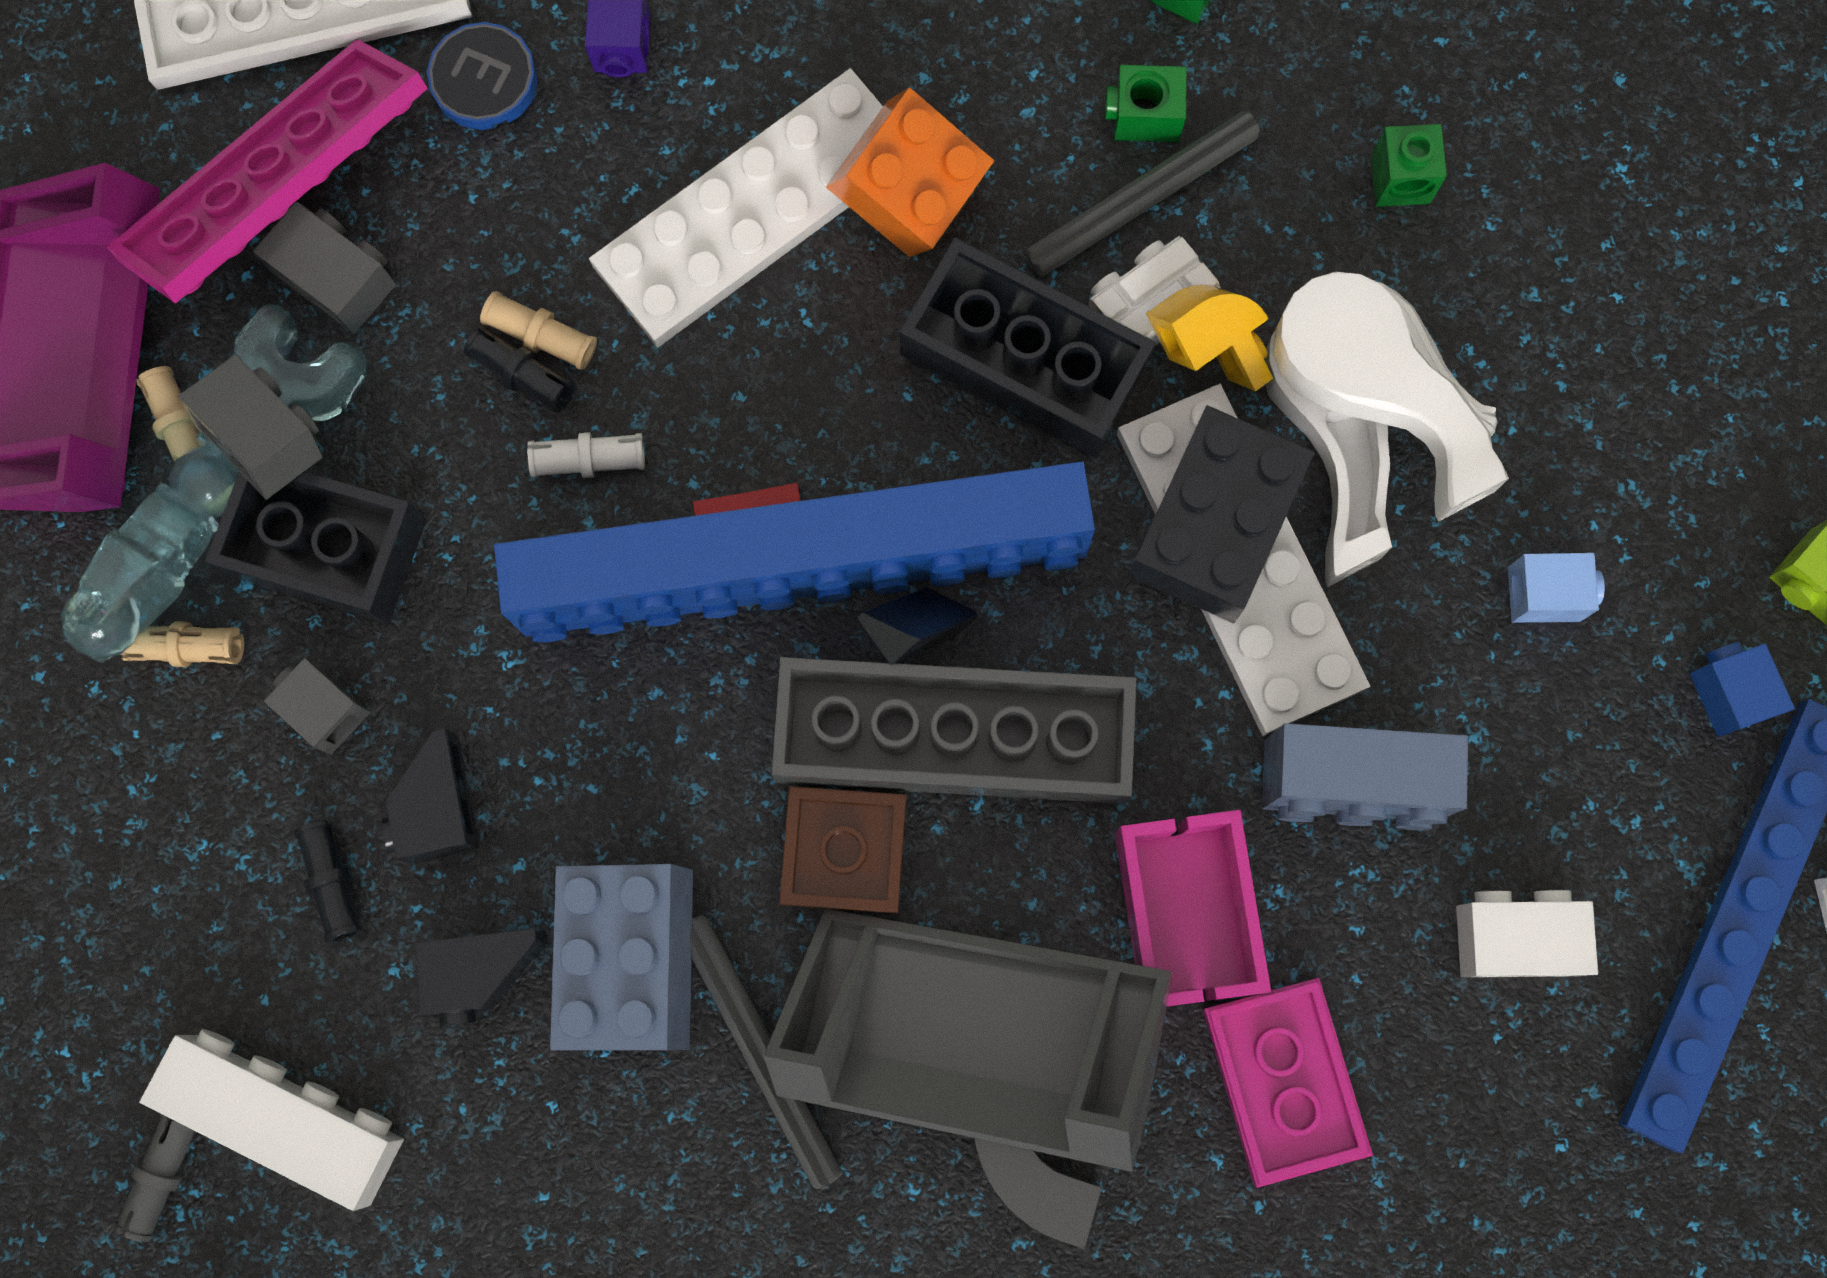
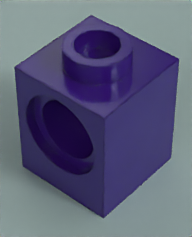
M588 0L585 48L594 72H602L611 77H627L632 73H648L651 12L647 0Z

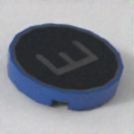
M488 22L463 25L445 35L432 51L427 68L429 90L443 114L460 126L477 130L494 128L493 124H499L505 120L510 123L520 117L533 101L538 84L534 58L523 39L505 26Z

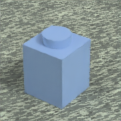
M1594 553L1523 554L1508 567L1512 623L1581 622L1598 611L1599 605L1603 601L1605 591L1604 578L1601 571L1596 570Z

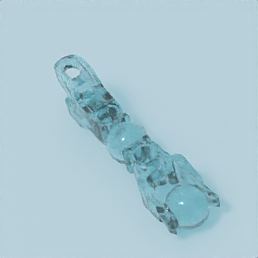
M266 304L252 317L236 337L234 353L252 371L262 367L280 388L282 395L279 398L289 408L294 404L300 405L314 422L326 421L340 415L366 377L367 359L365 353L349 344L341 342L334 343L315 361L302 364L287 361L292 347L298 339V329L290 311L276 304ZM201 432L195 437L201 447L189 449L175 460L169 474L170 487L160 482L156 487L157 490L140 504L119 530L113 529L105 536L80 580L78 591L67 600L61 613L62 631L67 643L77 652L91 656L94 660L102 663L127 650L135 643L138 634L144 632L179 597L185 586L184 579L208 546L213 533H216L218 523L214 518L223 515L239 471Z

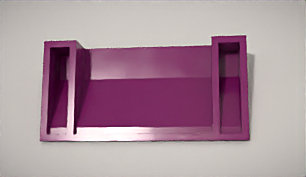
M107 163L0 190V510L88 512L121 507L122 494L126 486L125 468L148 283L122 265L107 246L158 205L160 188Z

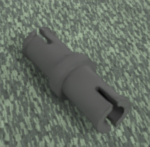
M163 1114L159 1117V1124L144 1160L138 1161L134 1165L131 1177L135 1181L119 1220L116 1221L113 1228L117 1234H123L125 1229H128L124 1237L134 1241H152L155 1227L170 1191L178 1190L183 1176L179 1173V1169L195 1133L194 1130Z

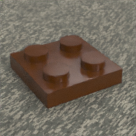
M789 786L780 905L898 914L907 796L905 794Z

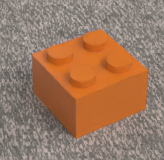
M909 87L885 103L826 185V188L907 256L912 257L934 248L994 160Z

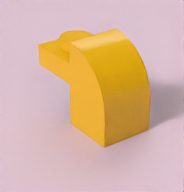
M1193 285L1177 291L1146 313L1169 360L1197 371L1217 357L1229 381L1255 392L1273 379L1264 360L1268 356L1267 349L1258 335L1253 332L1254 329L1267 321L1268 317L1263 309L1251 299L1211 285Z

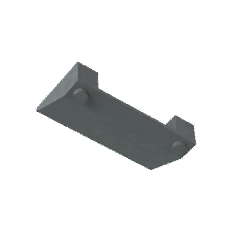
M824 909L766 1048L764 1059L776 1095L780 1097L1133 1172L1148 1113L1172 979L1171 971Z

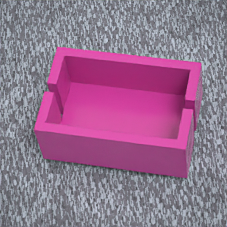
M1241 810L1186 817L1178 824L1180 835L1171 836L1177 831L1175 819L1120 826L1114 834L1135 965L1171 971L1172 979L1167 1007L1204 1002L1203 989H1205L1207 1001L1271 992Z

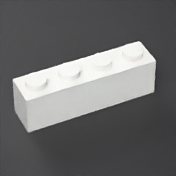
M201 1029L199 1035L174 1036L139 1103L352 1211L371 1206L404 1141V1138L389 1131L392 1125L390 1120L364 1108H359L357 1113L354 1114L336 1105L339 1099L338 1094L316 1083L306 1082L302 1088L284 1079L287 1072L286 1068L261 1056L254 1055L252 1060L249 1061L231 1052L235 1043L215 1032Z

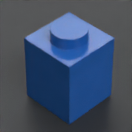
M1740 641L1718 648L1705 654L1708 665L1689 673L1717 737L1795 709L1766 643L1746 651L1743 650Z

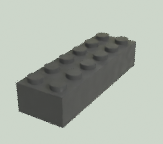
M780 657L772 776L777 784L1126 804L1132 796L1137 677L910 664L891 665L890 663Z

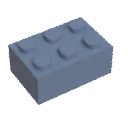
M1284 723L1264 741L1262 810H1277L1278 820L1289 822H1313L1314 816L1336 814L1337 824L1372 826L1373 820L1395 818L1396 828L1431 830L1432 824H1446L1448 816L1467 809L1468 736Z
M673 864L556 866L550 1050L690 1049V933L692 929L693 869Z

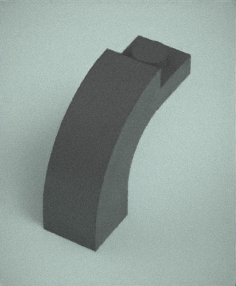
M974 1138L984 1172L1005 1205L1017 1217L1044 1235L1085 1249L1102 1187L1096 1182L1051 1167L1032 1150Z

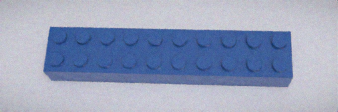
M1084 461L498 543L494 544L501 614L525 637L532 636V641L554 642L565 639L567 637L566 631L589 628V633L610 634L622 631L624 629L623 623L646 620L648 626L676 624L681 621L680 615L703 612L705 618H724L737 614V607L760 604L762 610H780L794 606V599L817 596L819 602L846 600L852 596L851 591L874 588L875 594H893L907 590L908 583L924 580H931L932 586H950L965 581V575L981 572H987L989 578H1007L1020 574L1022 572L1021 567L1038 564H1044L1045 570L1049 571L1068 569L1078 565V559L1086 558L1095 527Z

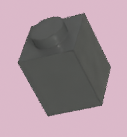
M306 658L299 664H292L285 668L272 684L273 691L264 700L272 710L310 745L330 755L371 713L323 668Z

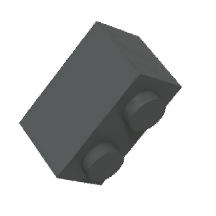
M296 201L257 245L253 253L272 274L352 334H355L396 286L384 269L388 260L365 240L361 239L355 245L343 236L346 232L344 226L325 210L319 208L313 214Z
M235 354L179 394L178 397L195 427L267 500L323 458L313 438L319 430L300 405L294 404L289 408L279 398L282 395L280 388L262 367L252 371Z

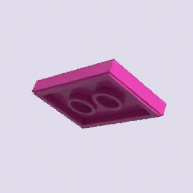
M1319 978L1202 1009L1254 1187H1262L1373 1156Z

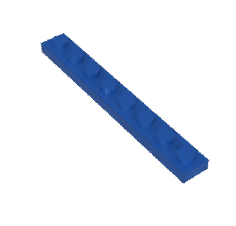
M1811 699L1799 702L1620 1119L1619 1125L1673 1152L1683 1154L1826 816L1827 707Z

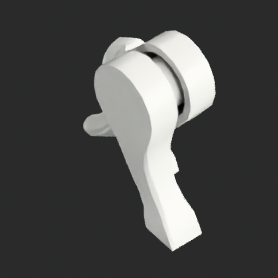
M1333 272L1312 278L1293 294L1266 347L1268 356L1264 360L1273 379L1265 384L1270 399L1309 438L1322 458L1330 478L1332 515L1331 529L1325 551V583L1329 587L1377 562L1392 548L1385 516L1390 471L1388 425L1406 429L1427 445L1435 457L1436 483L1434 502L1435 515L1438 522L1491 495L1509 477L1502 462L1494 452L1491 442V436L1495 433L1498 423L1495 414L1496 407L1482 405L1458 383L1446 367L1435 342L1415 308L1397 291L1361 274Z

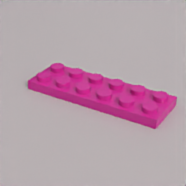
M356 39L108 245L107 248L122 265L176 304L185 295L196 291L203 284L204 279L227 259L242 252L247 242L268 224L283 217L289 207L308 190L324 182L329 177L331 171L349 155L365 147L370 142L372 136L390 120L406 112L412 102L428 89L418 71Z

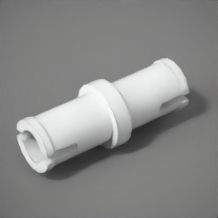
M591 432L579 433L578 439L539 442L533 440L528 441L527 444L528 465L531 477L581 473L583 478L595 477V472L645 470L642 433L592 438Z

